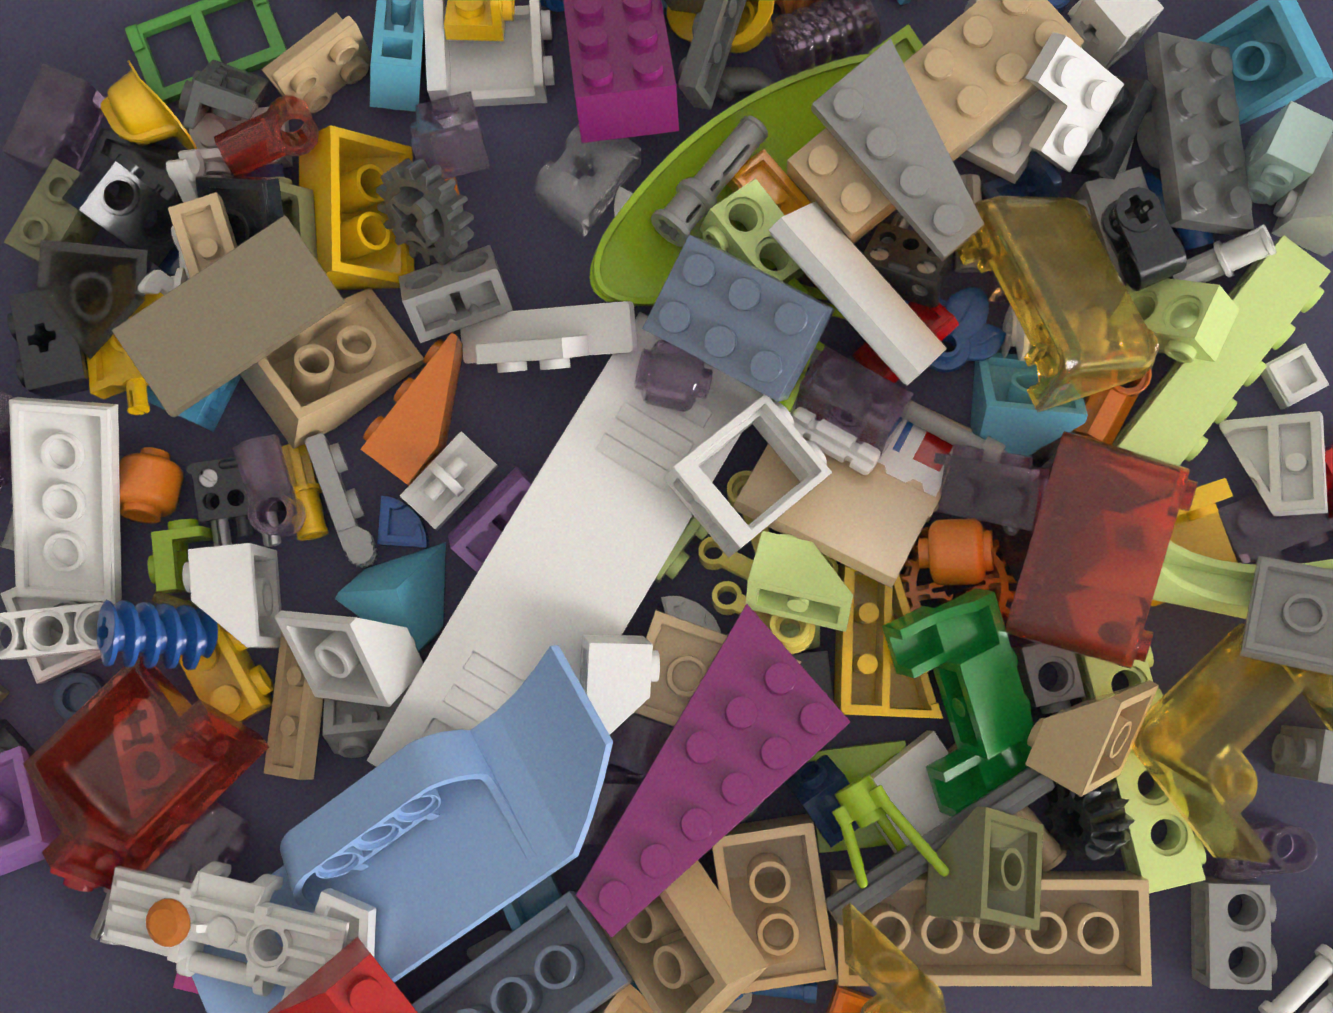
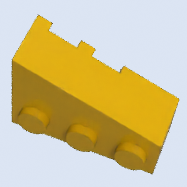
M842 563L838 564V576L853 594L846 632L836 630L835 705L844 715L943 719L927 672L916 678L896 674L882 629L883 625L895 620L893 617L895 613L898 618L910 613L900 575H898L893 587L890 588Z

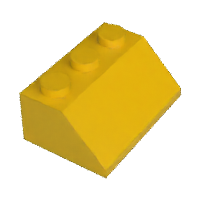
M330 125L299 141V186L313 190L318 262L336 289L339 290L367 289L370 287L371 289L400 288L399 276L415 271L414 258L409 254V246L406 243L397 245L393 229H386L383 225L389 218L387 214L377 209V205L383 202L384 199L376 193V188L383 184L380 178L381 175L407 158L413 163L412 147Z

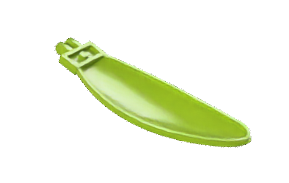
M909 24L869 51L868 54L829 62L771 84L732 105L695 131L672 151L641 183L606 229L591 262L589 278L593 291L601 299L610 303L631 301L634 306L654 305L683 246H676L663 238L654 228L651 216L657 209H664L677 194L676 187L681 180L689 177L693 178L734 131L741 119L749 115L761 121L768 131L767 139L760 144L749 159L765 149L787 174V160L826 128L811 111L812 103L890 38L902 62L904 63L923 47ZM728 185L716 197V204L734 193ZM704 216L690 231V235L703 239L702 232L699 229L705 219ZM729 220L735 229L747 232L746 227L741 222ZM760 258L761 263L767 269L773 270L777 268L772 261Z

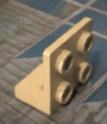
M336 12L265 66L262 71L300 119H302L308 113H316L322 110L330 102L332 95L346 84H354L361 80L371 65V53L351 16L342 19Z

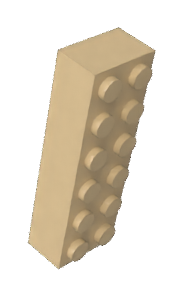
M978 0L903 63L952 161L956 160L1040 90L1025 77L1052 32L1066 35L1080 48L1084 43L1082 37L1048 0ZM827 128L787 160V175L812 203L816 201L853 244L896 210L894 205Z
M830 870L831 895L856 879L854 870ZM928 871L846 925L840 926L831 915V939L838 978L835 981L838 986H1152L1149 880L1131 871L1042 872L1040 931L960 922L925 915V883L928 878Z

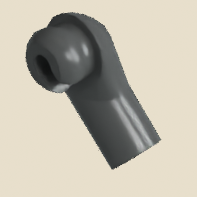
M725 67L716 96L723 101L730 102L737 97L738 92L753 94L776 82L756 67Z

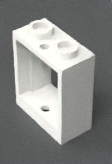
M766 395L761 396L673 466L664 477L666 483L728 558L832 473L826 465L827 460L822 450L812 441H806L793 426V417L786 407L777 401L773 402ZM753 424L798 478L800 483L747 525L699 466Z

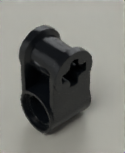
M1143 187L1130 188L1105 208L1101 218L1102 229L1117 257L1122 276L1130 288L1140 291L1185 270L1187 259L1183 245L1174 234L1161 207L1160 200L1154 192ZM1146 205L1149 207L1147 211L1143 209ZM1134 212L1136 218L1128 219L1125 214ZM1116 220L1118 224L1114 226L1113 222Z

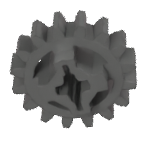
M407 158L381 175L380 178L383 184L376 188V193L384 201L377 205V209L387 214L389 220L383 225L386 229H393L397 245L406 243L409 246V254L412 258L422 253L425 264L430 265L437 260L440 265H444L469 247L467 241L474 237V232L466 225L474 220V216L463 210L462 205L468 199L466 195H457L458 193L454 189L456 185L455 179L451 178L445 181L441 178L442 172L439 165H435L428 170L423 158H419L413 163Z

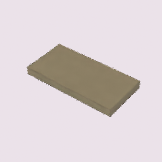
M284 215L114 328L112 332L168 415L176 417L346 302L295 227Z

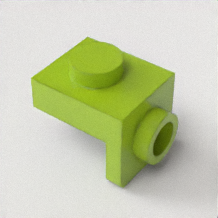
M198 519L169 521L168 530L151 532L153 555L148 557L147 566L149 578L153 584H156V592L172 594L187 592L184 587L182 572L184 563L189 562L188 543L213 540L212 529L199 526Z

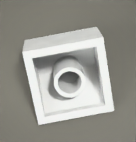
M252 543L188 549L189 562L184 563L182 575L186 591L188 593L191 592V601L247 648H279L281 629L275 619V616L281 611L277 550Z
M280 611L275 616L314 696L318 698L390 707L413 682L423 665V661L416 648V643L407 627L357 617Z

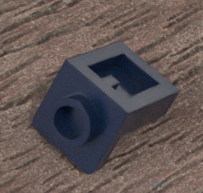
M823 755L816 761L803 765L797 774L790 778L786 784L801 803L824 840L832 848L844 839L841 827L832 813L833 810L841 806L834 794L850 783L828 755ZM853 821V830L856 831L859 826L856 821Z

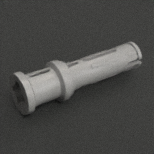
M750 115L748 117L744 116L738 126L714 152L701 170L693 178L689 177L681 180L676 187L677 194L664 209H657L653 213L651 222L663 238L676 246H684L690 231L703 216L706 217L710 208L716 205V197L760 144L767 139L768 131L761 121Z

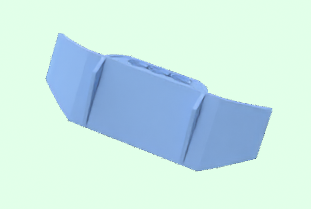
M559 645L550 646L519 689L495 713L473 729L443 731L407 744L289 830L280 845L284 865L272 873V875L283 877V884L279 890L274 891L270 903L314 913L321 891L332 888L376 907L374 958L392 981L396 982L578 857L598 802L613 740ZM275 932L277 942L283 947L280 935ZM207 944L204 946L203 952L244 963L248 962L245 954L216 948ZM197 973L192 976L207 1013H268L281 1002L286 989L285 986L275 984L271 993L264 997L254 994L251 987Z

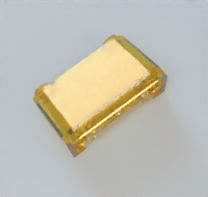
M994 196L977 201L975 206L984 222V226L956 251L963 265L979 261L977 267L980 273L990 270L994 271L1032 346L1025 355L1024 360L1028 367L1036 364L1038 371V383L1030 386L1027 390L1037 412L1143 378L1155 362L1159 349L1158 341L1154 332L1147 328L1094 230L1087 208L1073 197Z

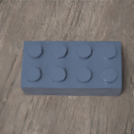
M569 891L414 1002L412 1006L418 1013H591L634 980L597 920L576 896L577 891Z

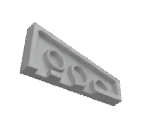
M890 38L813 102L811 111L939 259L944 261L980 231L984 226V222Z

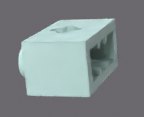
M1290 101L1251 136L1244 152L1246 156L1245 166L1249 195L1252 202L1273 205L1313 175L1332 135L1333 120Z

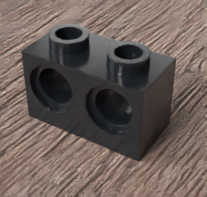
M97 151L62 199L139 255L159 267L175 246L171 232L173 224L168 208L181 204L183 201L160 184L154 190L140 180L145 172L125 156L119 154L113 160ZM118 180V194L112 200L105 201L104 190L106 186ZM157 210L156 223L151 228L144 230L145 217L150 212Z

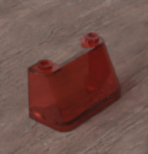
M1064 431L1020 575L1005 633L1129 669L1132 668L1135 659L1145 662L1153 632L1144 630L1177 514L1179 509L1189 512L1198 482L1188 479L1190 469L1087 436Z

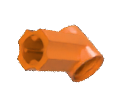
M1133 351L1122 352L1105 362L1102 369L1098 368L1094 375V384L1084 401L1088 414L1086 422L1069 433L1075 436L1077 440L1093 439L1095 444L1091 448L1104 452L1110 450L1139 393L1150 384L1152 372L1147 359ZM1115 367L1122 368L1128 373L1130 377L1129 388L1121 387L1114 378Z

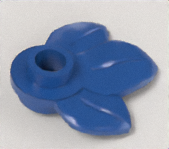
M970 287L962 289L951 295L947 302L941 297L939 298V303L955 316L959 326L941 341L953 344L955 349L952 352H943L929 365L930 368L942 373L953 372L960 369L966 361H985L999 351L1006 333L996 326L985 324L989 313V302L981 288Z

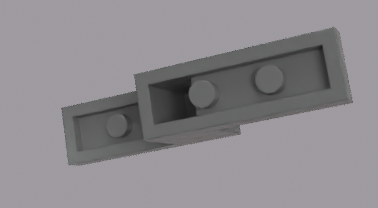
M664 0L670 10L697 14L693 22V39L687 57L681 60L678 68V87L693 107L711 110L746 0Z

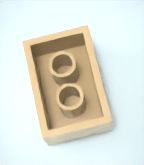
M696 861L612 938L600 925L653 1013H722L768 967V964L699 861Z

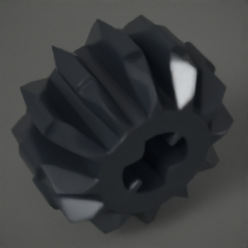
M1106 782L1082 797L1057 783V787L1047 794L1051 805L1043 813L1053 823V828L1049 833L1057 834L1060 838L1061 851H1072L1077 861L1106 859L1115 855L1116 851H1119L1126 842L1131 840L1127 828L1135 820L1125 812L1124 807L1129 799L1119 798L1117 795V782Z

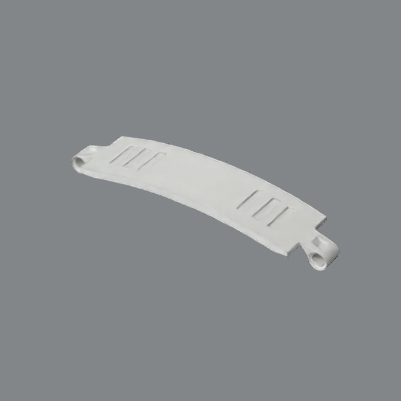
M639 312L635 319L637 350L629 353H615L607 362L484 561L367 761L377 767L407 744L422 737L443 731L473 729L495 713L519 689L550 646L559 645L580 682L582 634L622 635L693 516L666 483L664 477L673 466L764 394L642 329L648 316ZM740 434L699 466L712 482Z

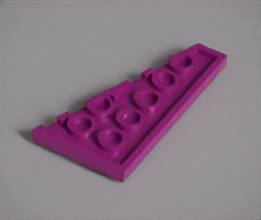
M748 604L745 605L730 633L576 893L578 899L611 938L850 723L849 719Z

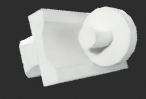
M461 431L404 490L400 497L438 531L497 469L498 465Z

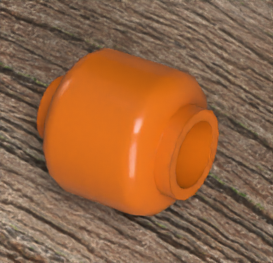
M144 447L140 453L128 454L119 461L120 514L123 517L136 522L154 524L160 522L161 517L169 516L175 512L183 485L184 474L181 467L170 460L171 455L168 452L158 448Z
M975 518L936 520L929 528L928 538H919L918 540L920 568H930L931 577L938 585L978 584L984 579L986 571L994 570L992 531L983 530L981 522Z

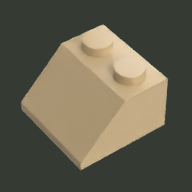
M1150 680L1083 701L1065 710L1062 709L1049 717L1039 719L1028 737L1027 744L1032 749L1025 765L1081 797L1119 776L1159 685Z

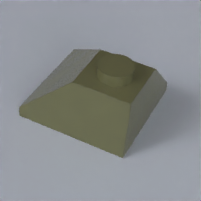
M976 807L936 851L937 856L949 869L948 876H941L930 863L928 865V878L925 883V915L960 922L1040 931L1043 824L989 807Z

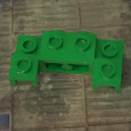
M975 588L939 607L922 606L882 626L896 674L916 678L931 669L934 671L957 750L925 767L939 812L952 817L1026 769L1028 766L1025 763L1032 749L1027 744L1029 734L1034 727L1030 714L1031 703L1022 687L1017 670L1018 659L1015 651L1010 646L995 591Z

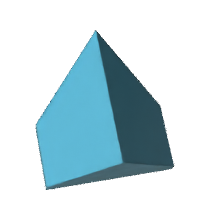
M446 542L364 569L338 592L335 600L362 619L407 627L416 643L418 653H420L443 627Z

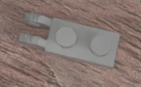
M323 433L306 438L307 441L304 442L343 551L347 553L345 556L349 558V562L352 561L353 565L356 564L357 568L359 566L362 569L364 567L369 568L370 565H374V561H377L376 556L378 554L376 551L378 549L375 548L376 543L370 532L360 528L356 518L365 515L355 488L346 491L340 473L347 471L348 467L339 443L330 445Z

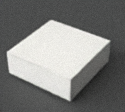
M1306 343L1266 363L1267 366L1261 374L1280 410L1329 386Z

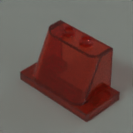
M138 655V659L133 667L124 666L23 763L61 831V834L42 851V854L49 867L111 890L115 867L122 866L144 871L269 748V745L261 734L206 702L198 699L191 705L156 666L146 668L142 657Z

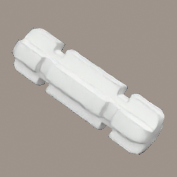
M798 407L791 413L794 420L793 426L802 437H806L809 441L815 443L823 453L841 463L844 460L849 461V467L863 475H868L876 466L881 453L879 449L866 442H863V444L857 443V437L825 419L817 421L816 414L803 407Z

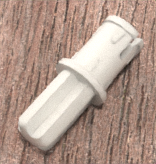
M1263 224L1223 244L1220 241L1214 242L1213 249L1188 259L1185 270L1173 275V278L1206 283L1224 274L1230 278L1234 276L1235 270L1276 254V248L1266 226Z

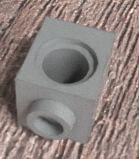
M1056 637L1012 647L1018 659L1017 670L1022 687L1031 703V707H1040L1042 714L1059 712L1062 709L1065 710L1071 707L1070 699L1085 696L1071 637ZM1046 663L1052 664L1058 674L1057 682L1050 690L1044 689L1038 679L1039 670Z

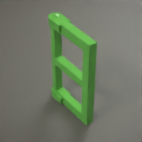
M201 0L138 25L133 24L125 27L127 38L135 53L146 84L165 104L179 100L186 80L192 82L193 77L165 87L146 38L192 21L208 63L212 60L222 62L205 16L245 0ZM252 0L270 47L227 63V65L247 72H253L267 66L287 50L268 0Z

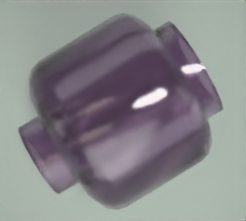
M659 340L654 343L651 350L643 348L636 371L634 388L641 390L642 399L648 405L686 412L694 406L697 398H707L713 370L704 368V362L698 357L664 340Z

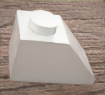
M582 634L580 684L609 735L650 698L651 682H657L659 679L658 650H652L653 644L644 636Z

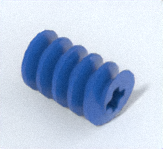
M106 599L101 606L97 621V646L100 650L104 666H112L116 660L117 653L121 652L125 667H133L139 653H142L143 664L146 668L155 667L159 660V655L162 654L163 664L166 669L175 668L179 662L180 655H182L184 668L186 670H193L197 667L200 656L209 658L212 655L218 638L217 622L202 609L197 608L195 610L189 605H182L175 609L174 606L163 603L155 608L149 602H141L134 606L133 603L126 600L116 602L113 605L111 601Z

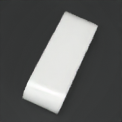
M87 603L0 613V635L3 628L7 625L12 633V640L6 649L0 641V660L100 651L97 646V621L103 603ZM58 619L62 624L63 634L61 639L55 644L50 637V627Z

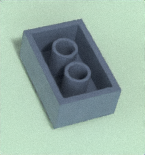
M689 235L642 329L779 402L788 400L835 309L701 238Z

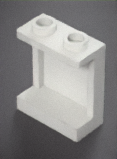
M423 0L427 92L434 109L547 103L546 86L555 85L553 56H545L544 40H552L550 10H542L540 0H529L530 5L515 6L514 21H506L504 41L446 40L444 29L446 7L444 1Z

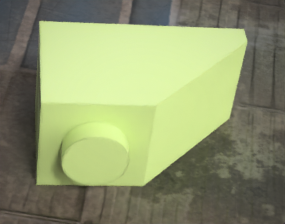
M762 531L748 577L746 604L754 611L846 632L853 594L815 544L811 541L798 539L790 534H775Z

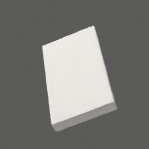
M816 201L781 217L769 229L772 237L904 384H910L947 349Z
M23 397L10 399L16 597L104 603L107 599L115 604L122 599L118 404Z

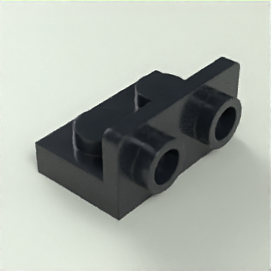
M1116 77L1124 83V86L1070 173L1115 180L1157 90L1154 85L1146 79Z

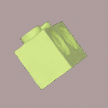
M756 178L710 208L699 229L702 232L703 240L785 283H788L794 277L798 279L805 273L770 234L769 229L785 215ZM729 220L741 222L746 227L747 232L735 229ZM760 258L772 261L778 271H772L764 267Z
M1166 278L1140 291L1133 290L1127 284L1109 323L1111 329L1122 339V346L1129 351L1141 355H1149L1150 351L1165 353L1169 357L1184 363H1191L1194 359L1215 362L1238 314L1239 308L1220 285Z

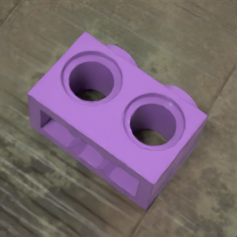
M517 466L448 534L450 548L477 573L533 483Z

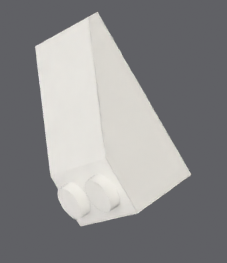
M1333 133L1313 175L1279 199L1273 212L1274 215L1278 216L1272 234L1278 237L1285 235L1296 245L1323 257L1333 251Z

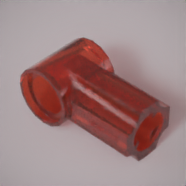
M286 95L274 100L266 112L214 136V140L231 173L234 176H243L285 155L301 156L309 153L318 142L319 132L308 105L296 96ZM300 119L304 121L302 127L295 132L281 130L282 125L288 120Z

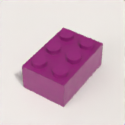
M563 0L581 143L679 131L676 81L661 0Z

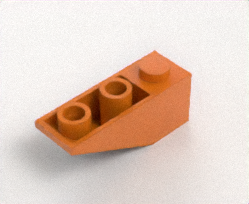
M452 332L445 341L439 339L430 347L423 360L426 366L415 380L410 377L402 383L394 395L393 400L396 402L394 407L385 418L382 416L377 417L369 425L363 436L366 442L361 450L408 486L447 445L463 356V344L458 336Z

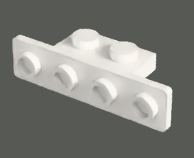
M631 301L510 311L460 329L464 362L467 364L497 363L498 373L527 370V361L539 360L540 370L570 368V358L629 353L637 350L634 304Z

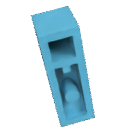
M377 0L370 65V107L418 112L424 36L423 0Z

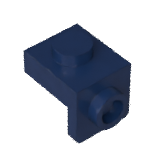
M1036 151L1030 152L1027 167L1015 184L1004 178L982 184V203L1001 231L1050 216L1053 213L1062 188L1060 172L1056 166L1050 164L1047 159Z

